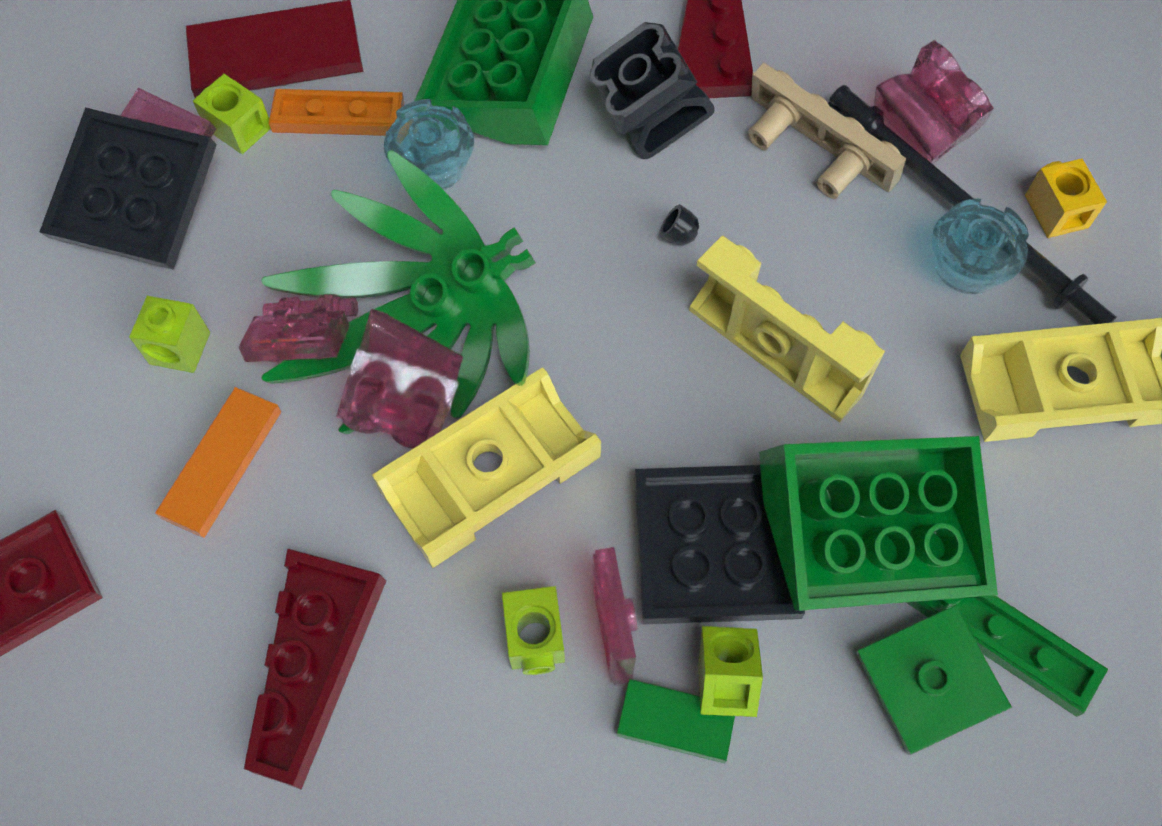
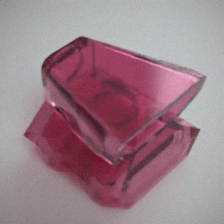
M936 40L920 49L910 74L896 75L880 83L875 90L874 105L884 111L883 116L916 151L932 164L977 132L987 122L994 110L984 91L976 82L963 73L953 55L943 45L937 43Z
M371 308L360 348L356 350L336 417L342 419L344 424L354 431L365 434L382 431L391 434L392 438L400 445L415 448L441 431L459 383L457 378L463 356L390 315Z

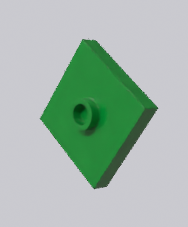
M956 605L855 652L908 755H912L1012 708Z

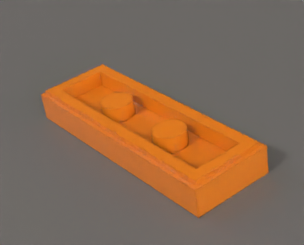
M275 89L269 125L272 133L400 136L405 101L403 92Z
M235 387L155 514L168 523L205 538L281 414L279 406Z

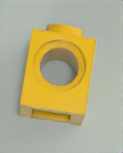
M1083 158L1064 163L1055 161L1043 166L1037 172L1036 177L1025 194L1047 238L1088 229L1107 203Z

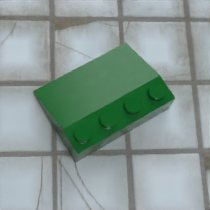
M457 0L412 105L414 111L506 144L548 146L594 17L589 1Z
M979 436L783 444L759 452L764 507L795 611L998 595Z

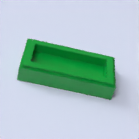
M629 679L617 737L725 764L728 757L735 716L701 714L700 696Z

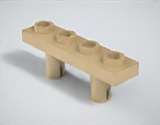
M763 62L752 74V99L767 109L762 117L748 130V137L756 147L761 150H767L789 125L837 157L817 180V186L820 191L832 199H837L859 173L888 193L900 181L906 158L900 154L893 144L887 141L881 142L865 131L857 120L851 117H844L832 109L823 97L815 93L810 94L795 84L794 80L784 71H776Z

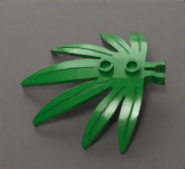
M393 150L388 151L387 156L400 182L420 210L443 231L442 234H439L414 217L372 199L340 190H332L331 196L362 224L393 243L415 252L432 256L430 262L371 261L334 264L264 276L261 279L262 284L272 290L320 298H365L411 289L409 294L379 306L340 326L264 373L261 377L262 380L270 384L305 380L356 367L400 348L437 325L432 332L394 366L338 429L343 434H350L376 420L416 390L444 360L466 325H470V330L457 368L450 412L452 417L458 419L464 414L482 384L490 361L494 326H496L497 343L501 359L513 382L518 386H522L526 382L529 368L530 346L526 322L517 299L505 282L515 270H524L536 264L528 249L519 255H511L512 248L524 242L514 227L504 233L498 243L485 245L472 222L456 202L423 171Z

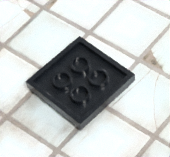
M85 107L39 232L50 239L174 270L217 144L208 136Z
M760 465L635 469L634 481L643 624L794 620L803 618L805 610H794L764 507Z

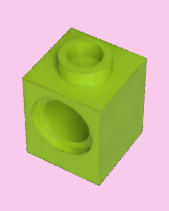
M225 74L205 88L193 100L205 129L242 155L271 129L269 117L262 99Z
M147 295L129 338L149 365L195 373L211 332L193 304Z
M556 586L502 593L508 654L512 670L522 669L525 675H540L554 671L555 664L565 663ZM532 623H540L550 631L548 637L538 644L524 642L520 638V633L524 627Z
M702 626L698 660L701 714L757 717L763 681L757 629Z

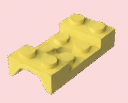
M722 235L697 260L696 266L709 274L707 282L690 305L689 311L840 423L863 397L885 351L877 346L873 338L867 333L855 330L844 321L832 334H829L814 317L800 313L783 301L775 289L758 283L757 279L761 262L755 259L752 252L746 247L736 245Z
M1162 318L972 336L960 354L984 442L1033 437L1039 429L1127 420L1129 427L1162 424ZM1074 366L1086 372L1089 377V383L1081 384L1074 381L1069 376L1067 367Z
M542 367L529 375L522 386L513 385L378 470L372 476L378 490L433 569L476 540L475 532L555 479L560 484L599 459L601 457V440L595 433L582 429L560 401L549 374ZM484 452L497 453L503 459L501 465L491 472L479 471L475 468L474 461Z

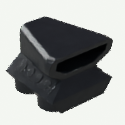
M642 23L593 59L590 79L596 86L605 103L606 110L612 116L621 135L629 132L633 147L643 159L653 157L707 120L715 111L709 97L696 85L697 80L662 24Z

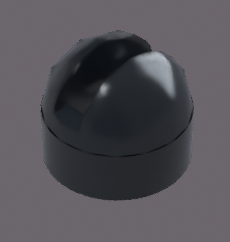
M678 204L665 218L660 230V236L677 245L689 244L698 235V218L690 210Z

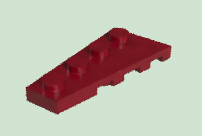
M687 0L678 51L697 80L696 85L709 98L752 96L753 67L742 0Z
M287 549L284 567L288 569L284 591H279L275 613L279 618L274 643L268 644L264 666L269 669L264 694H260L257 699L244 770L302 790L386 580L379 573Z

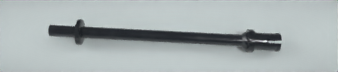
M847 85L840 86L831 95L828 104L832 109L844 117H851L857 120L865 131L881 142L887 141L893 144L900 154L906 158L904 164L1057 292L1058 295L1053 303L1056 308L1060 309L1066 303H1070L1093 324L1113 323L1117 316L1082 288L1089 280L1085 274H1081L1073 280L886 126L882 109L876 105L869 106L852 92Z

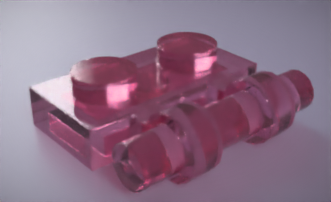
M338 294L320 295L318 300L301 301L299 297L294 296L282 297L279 302L265 303L262 309L263 316L253 317L238 348L245 362H277L281 360L337 357L350 326L347 317L357 316L358 302L355 297L340 298Z

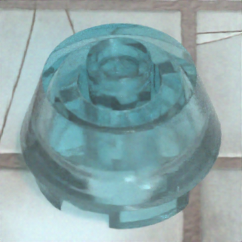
M431 99L413 101L398 109L396 112L397 119L391 125L388 132L386 131L384 140V152L388 162L390 163L387 153L393 150L423 171L443 190L457 183L465 171L474 148L472 129L461 111L455 106L452 107V111L445 107L432 106Z
M969 199L953 206L949 212L938 220L932 233V248L936 272L946 285L962 293L979 294L1011 280L1022 270L1027 260L1028 249L1026 240L1029 237V233L1022 218L1011 208L1006 207L1003 212L992 206L979 205L982 199Z

